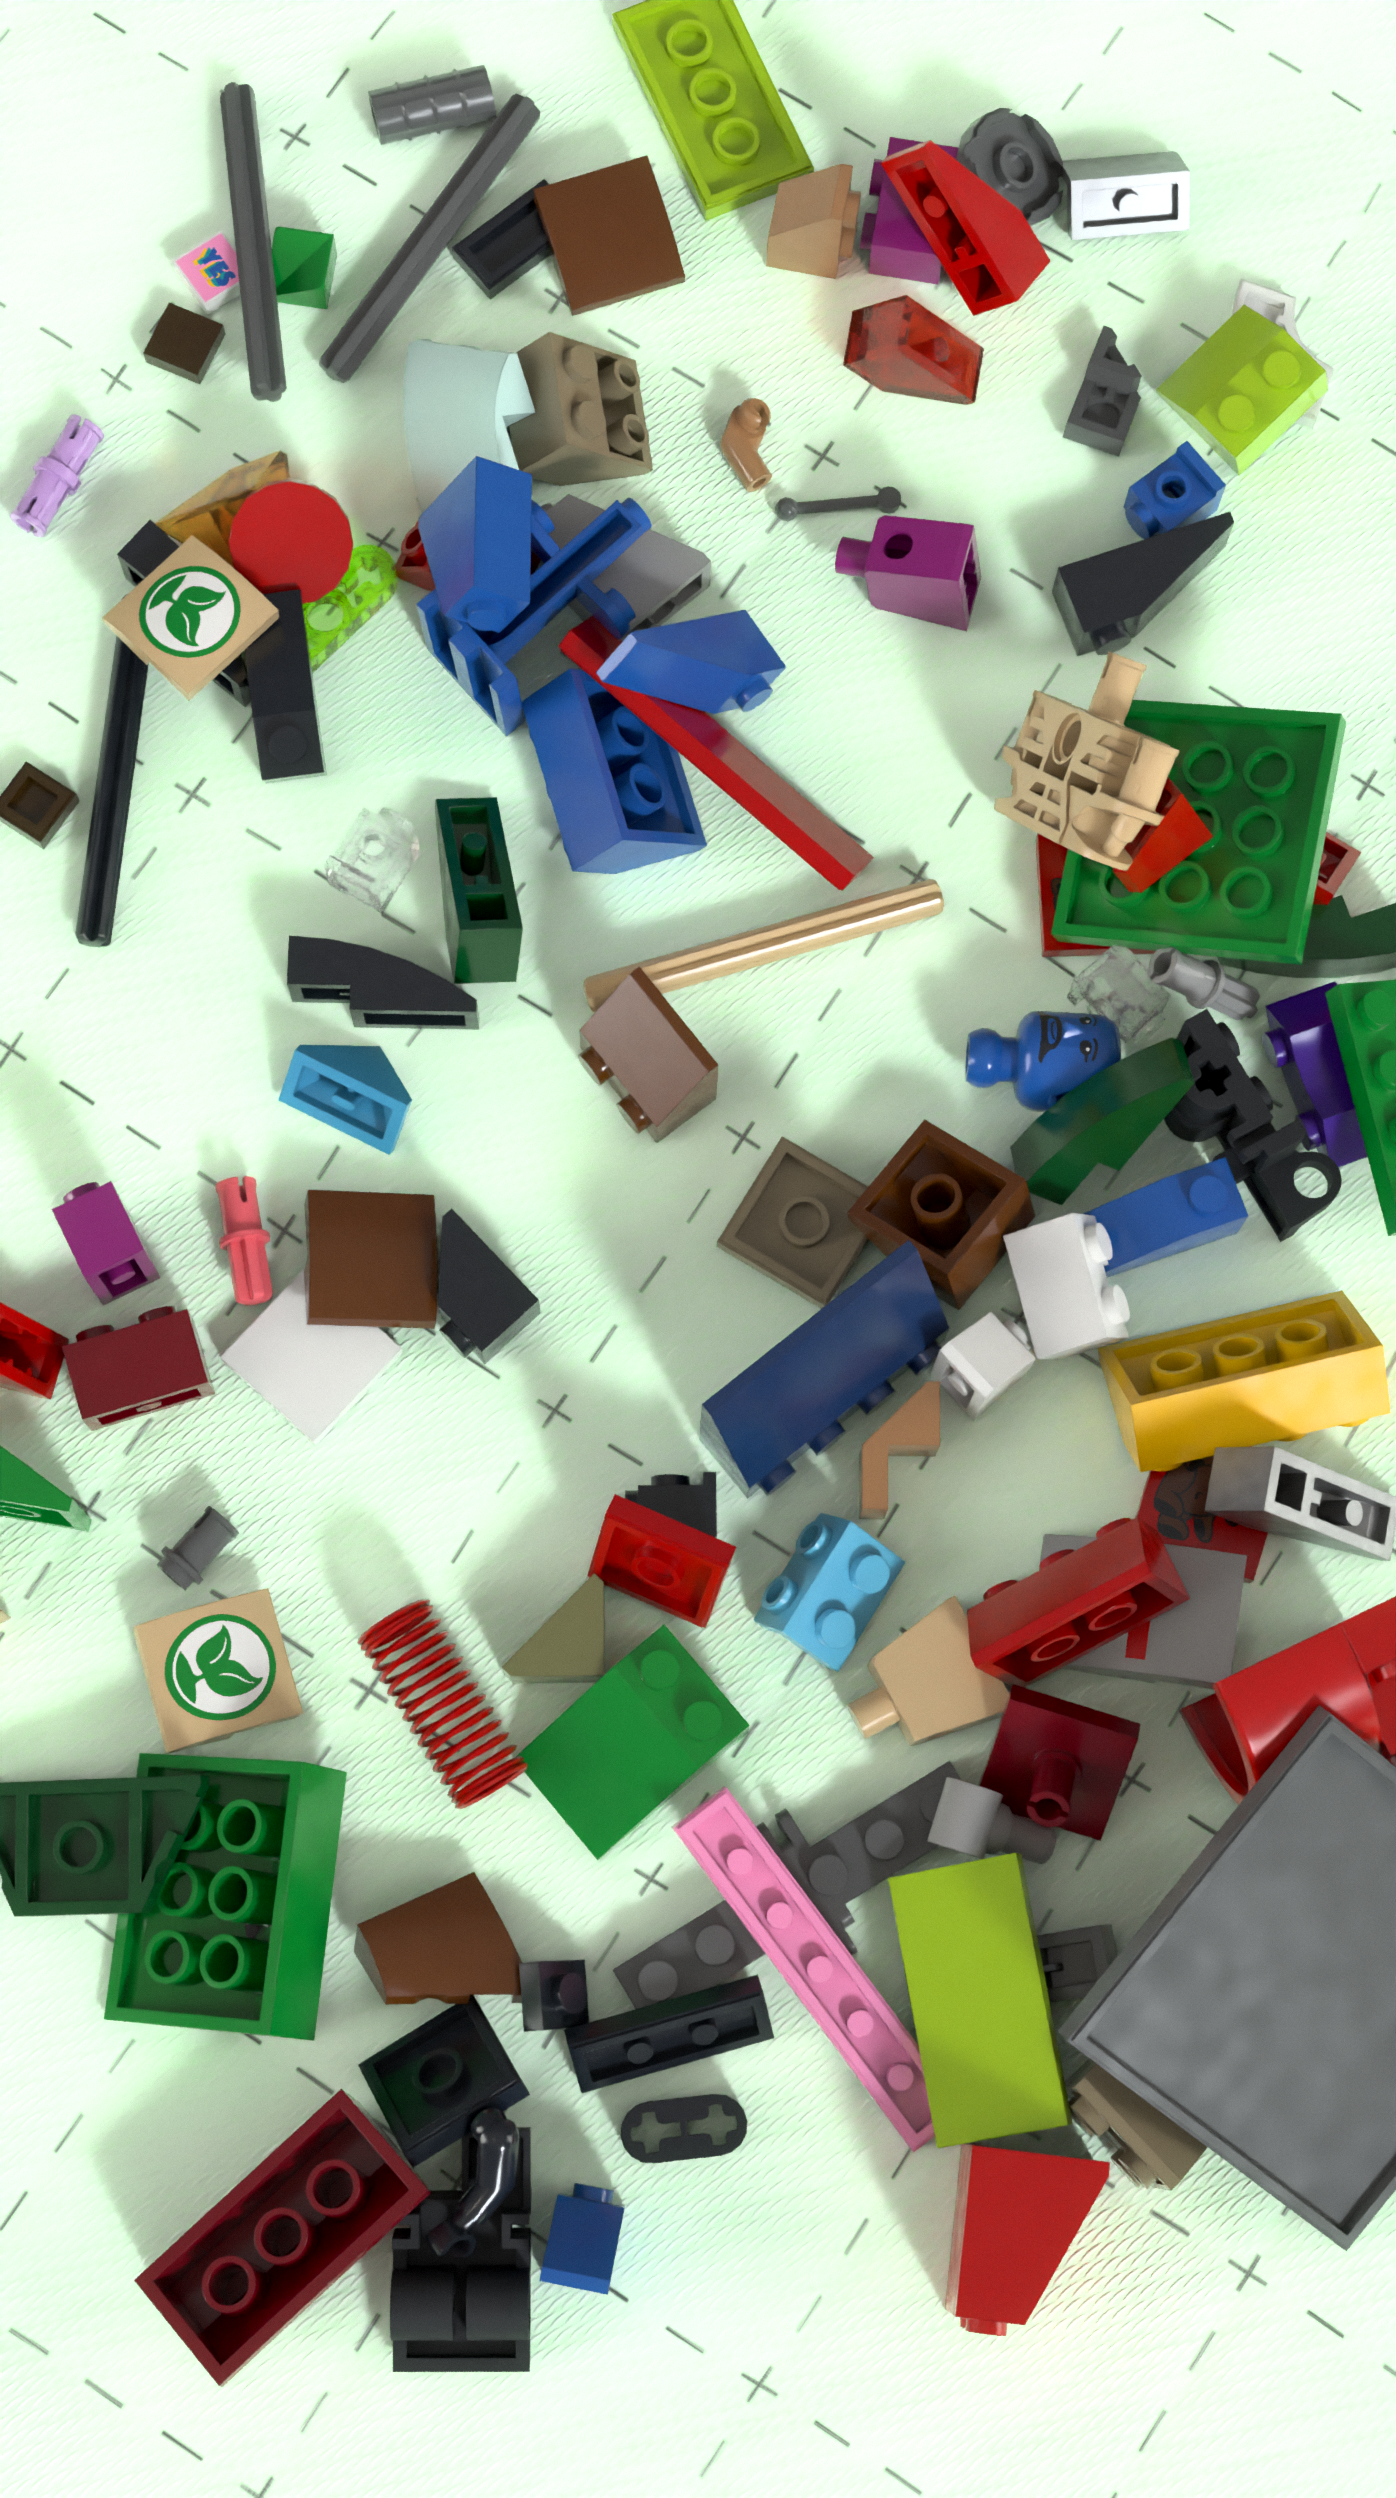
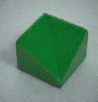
M276 227L273 237L272 257L277 302L328 309L337 260L334 234Z

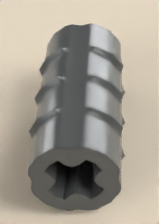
M485 65L462 70L454 68L449 73L431 77L424 75L423 79L401 84L395 82L392 86L368 91L369 103L380 145L405 139L411 141L414 137L435 132L440 135L441 131L461 126L468 128L470 124L496 118L493 93Z

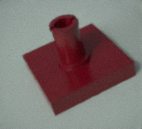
M1013 1684L978 1786L1002 1794L1001 1803L1009 1806L1013 1814L1032 1819L1035 1823L1044 1827H1057L1101 1841L1139 1739L1141 1724Z

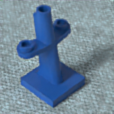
M627 498L622 503L616 500L562 549L559 548L549 535L555 530L551 519L540 505L532 500L531 548L544 562V565L530 576V604L500 633L492 630H479L470 626L469 623L444 616L436 589L416 604L428 651L506 737L525 722L517 678L505 664L569 603L576 598L610 634L619 640L630 631L629 623L636 618V615L628 601L616 589L611 588L607 593H603L592 582L652 527L647 514L632 498Z

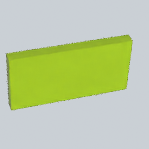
M646 0L612 13L613 28L705 221L774 195L778 191L779 183L814 172V166L733 0Z
M1011 1853L888 1878L937 2148L1073 2125L1022 1854Z

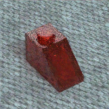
M903 295L852 311L843 366L882 392L969 405L975 403L984 348L908 295Z

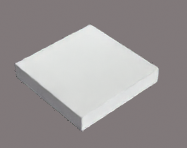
M303 1269L220 1358L223 1363L316 1446L403 1354V1351L379 1327L307 1325Z

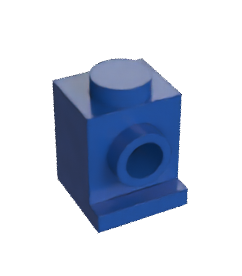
M1185 441L1177 448L1175 454L1129 487L1123 506L1125 516L1134 532L1142 539H1147L1207 519L1218 510L1226 484L1192 445ZM1168 489L1175 498H1169L1163 492Z

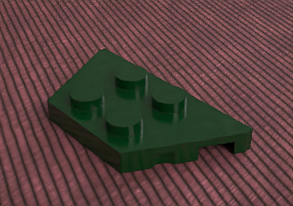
M181 1775L0 1783L1 1889L14 1917L151 1913L207 1793L209 1776Z

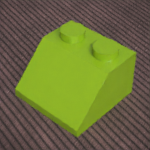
M1244 304L1156 389V393L1240 476L1328 391L1326 370L1282 327Z

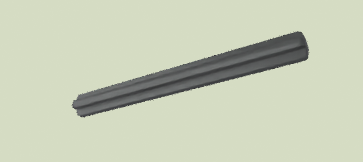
M231 82L225 85L224 92L220 95L250 390L252 396L258 401L268 400L276 402L281 399L282 393L286 391L287 386L255 92L248 84L238 85L235 82Z
M517 93L509 98L319 359V366L331 379L342 383L351 379L538 122L540 110L534 105V101L531 98Z

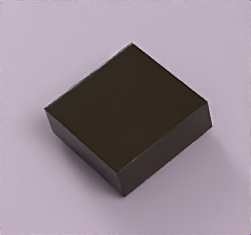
M169 302L143 352L145 361L165 371L201 384L226 335L224 325Z
M26 761L0 795V822L44 850L80 800L77 793Z

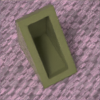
M595 1573L502 1666L504 1675L513 1684L596 1683L605 1675L604 1582Z

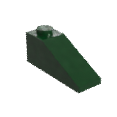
M497 797L435 799L445 934L454 984L516 982L523 926Z

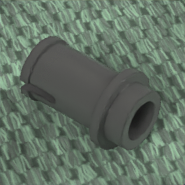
M208 1506L204 1510L203 1515L172 1549L165 1546L161 1550L164 1557L158 1562L157 1566L174 1583L186 1591L193 1582L199 1585L203 1581L200 1574L233 1538H236L239 1532L225 1517L211 1506Z

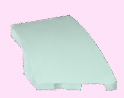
M417 339L410 342L404 372V426L413 483L421 513H423L476 456L519 470L506 427L535 413V409L517 353L501 350H481L479 347L469 345L432 342L431 339Z

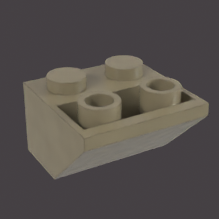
M552 332L546 333L516 352L535 409V413L509 425L513 452L520 471L532 474L534 479L558 486L640 476L653 470L649 447V433L646 428L636 360Z
M1090 2058L1065 2082L1067 2096L1070 2098L1071 2117L1074 2122L1090 2137L1094 2134L1100 2137L1103 2134L1114 2145L1117 2151L1110 2159L1138 2188L1142 2185L1146 2189L1152 2186L1153 2188L1172 2191L1207 2149V2146Z

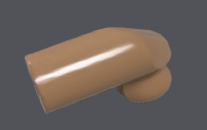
M748 398L741 405L733 409L720 441L723 455L747 492L761 489L772 478L770 470L758 453L766 426L771 420V412L767 404L757 398Z

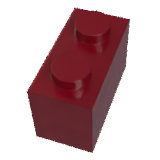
M174 1306L155 1308L139 1315L138 1324L115 1331L113 1325H100L88 1328L76 1335L77 1342L62 1346L81 1418L91 1431L215 1394L196 1324L187 1309L176 1312Z

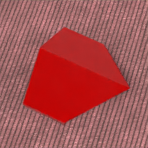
M1169 777L1166 780L1155 809L1156 812L1165 817L1158 826L1144 824L1134 840L1125 845V850L1133 860L1127 871L1113 867L1114 874L1129 892L1142 893L1213 837Z

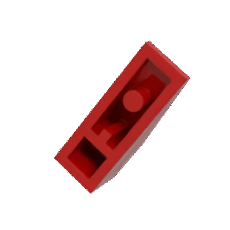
M932 140L886 156L881 162L882 167L973 316L1017 302L1049 264V257L1021 210Z

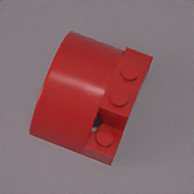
M1396 1596L1212 1685L1215 1690L1214 1694L1179 1710L1185 1725L1208 1765L1237 1805L1242 1802L1319 1705L1396 1767Z

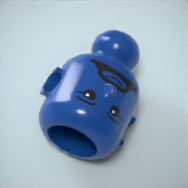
M1033 1011L1025 1015L1020 1021L1016 1037H1003L995 1030L989 1028L976 1029L968 1034L965 1080L977 1088H988L998 1082L1013 1083L1015 1098L1021 1106L1028 1110L1045 1112L1065 1094L1099 1071L1121 1060L1120 1032L1113 1020L1098 1014Z

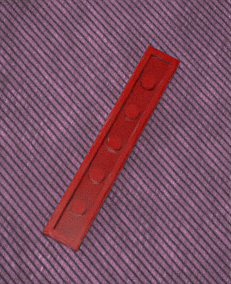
M594 616L589 617L569 630L558 646L566 656L834 887L843 891L872 861L874 857L705 711L602 682L596 671L623 641L610 634Z

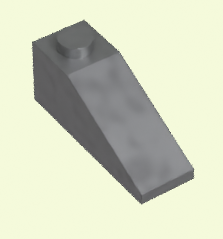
M1275 1446L1215 1448L1205 1505L1206 1512L1247 1528L1379 1561H1391L1396 1530V1496Z

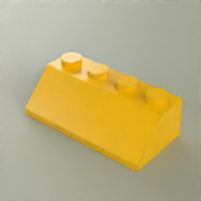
M1343 1290L1097 1348L1099 1361L1123 1443L1140 1473L1150 1470L1170 1471L1176 1469L1184 1462L1213 1456L1217 1447H1251L1276 1440L1290 1442L1303 1438L1309 1432L1334 1426H1358L1368 1421L1369 1418L1391 1413L1383 1344Z

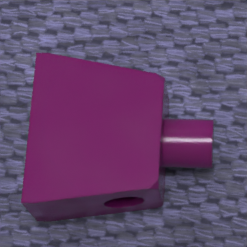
M884 515L877 520L872 542L843 536L839 542L835 559L836 573L866 579L870 602L875 608L967 632L982 577L974 525Z

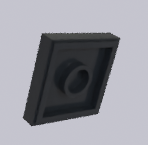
M470 1995L468 2004H454L358 2064L398 2145L412 2168L470 2133L473 2119L482 2110L495 2107L505 2111L530 2095L474 1995Z

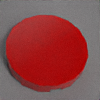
M289 478L267 482L246 496L233 517L229 547L235 570L259 592L267 594L300 589L302 602L305 604L319 600L337 587L349 569L353 550V538L349 518L333 495L314 484Z

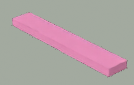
M723 1786L671 1826V1828L913 2152L917 2151L935 2136L918 2044L727 1787Z

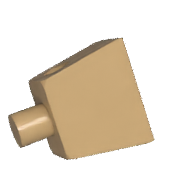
M954 1595L870 1659L867 1667L878 1688L848 1703L847 1708L864 1739L897 1723L909 1745L915 1746L1002 1717L1009 1692L1001 1680L975 1667L970 1656L967 1616Z

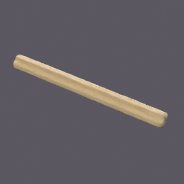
M924 880L589 976L584 980L583 984L585 997L592 1012H596L623 980L639 966L660 993L664 994L938 915L943 911V895L936 880Z

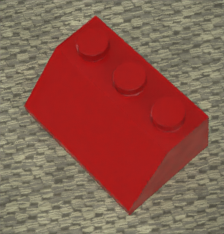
M1139 1517L1133 1520L1121 1518L1112 1521L1100 1528L1095 1535L1097 1539L1076 1551L1065 1549L1053 1553L1041 1561L1039 1571L1019 1582L1017 1580L1004 1581L988 1589L983 1594L984 1601L967 1610L970 1656L975 1667L1010 1686L1015 1684L1026 1688L1093 1650L1189 1600L1190 1597L1158 1531Z

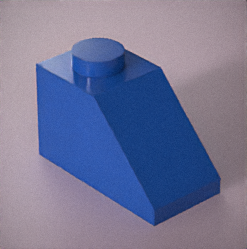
M574 2183L572 2195L563 2193L557 2195L539 2281L608 2295L625 2206L612 2204L614 2190Z

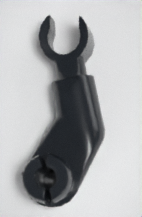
M495 2107L484 2109L472 2121L471 2132L478 2142L476 2181L459 2200L460 2208L454 2216L433 2228L426 2235L425 2241L436 2256H443L449 2250L455 2258L469 2257L476 2247V2239L471 2234V2231L478 2223L481 2225L485 2224L515 2187L519 2130L515 2122L508 2120L507 2116L500 2109Z

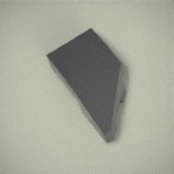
M1103 326L1062 437L1119 457L1141 399L1137 390L1142 375L1135 364L1128 366L1115 345L1117 335L1114 330Z

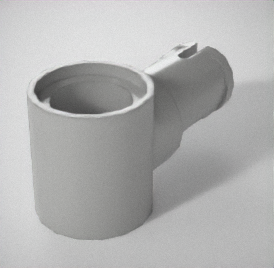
M947 1777L927 1842L979 1859H984L985 1854L991 1855L1000 1851L1006 1854L1021 1853L1022 1859L1037 1864H1044L1054 1852L1056 1832L1051 1827L1041 1826L1030 1819L1013 1814L1009 1806L1001 1803L1002 1794Z

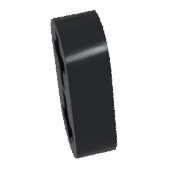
M709 2094L648 2101L633 2107L626 2114L621 2124L620 2136L625 2150L631 2157L642 2163L654 2164L722 2156L733 2152L742 2144L747 2134L748 2121L740 2104L727 2095ZM718 2104L722 2106L724 2115L735 2116L737 2126L735 2130L726 2132V2143L713 2145L710 2134L688 2135L687 2121L707 2118L709 2116V2106ZM655 2112L658 2123L680 2122L681 2136L660 2139L659 2151L650 2153L646 2152L642 2141H632L631 2128L642 2124L643 2113Z

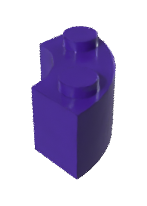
M1334 981L1266 1005L1270 1031L1262 1034V1042L1266 1056L1273 1068L1281 1067L1288 1090L1298 1112L1294 1120H1298L1305 1132V1136L1301 1140L1303 1147L1307 1151L1317 1149L1319 1153L1327 1155L1338 1167L1366 1158L1367 1153L1325 992L1338 985Z

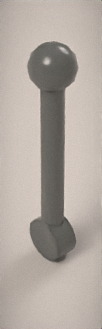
M887 486L883 487L878 492V495L804 502H796L792 498L784 497L777 502L775 512L779 519L787 522L793 520L798 514L878 507L883 513L890 514L898 510L901 494L896 488Z

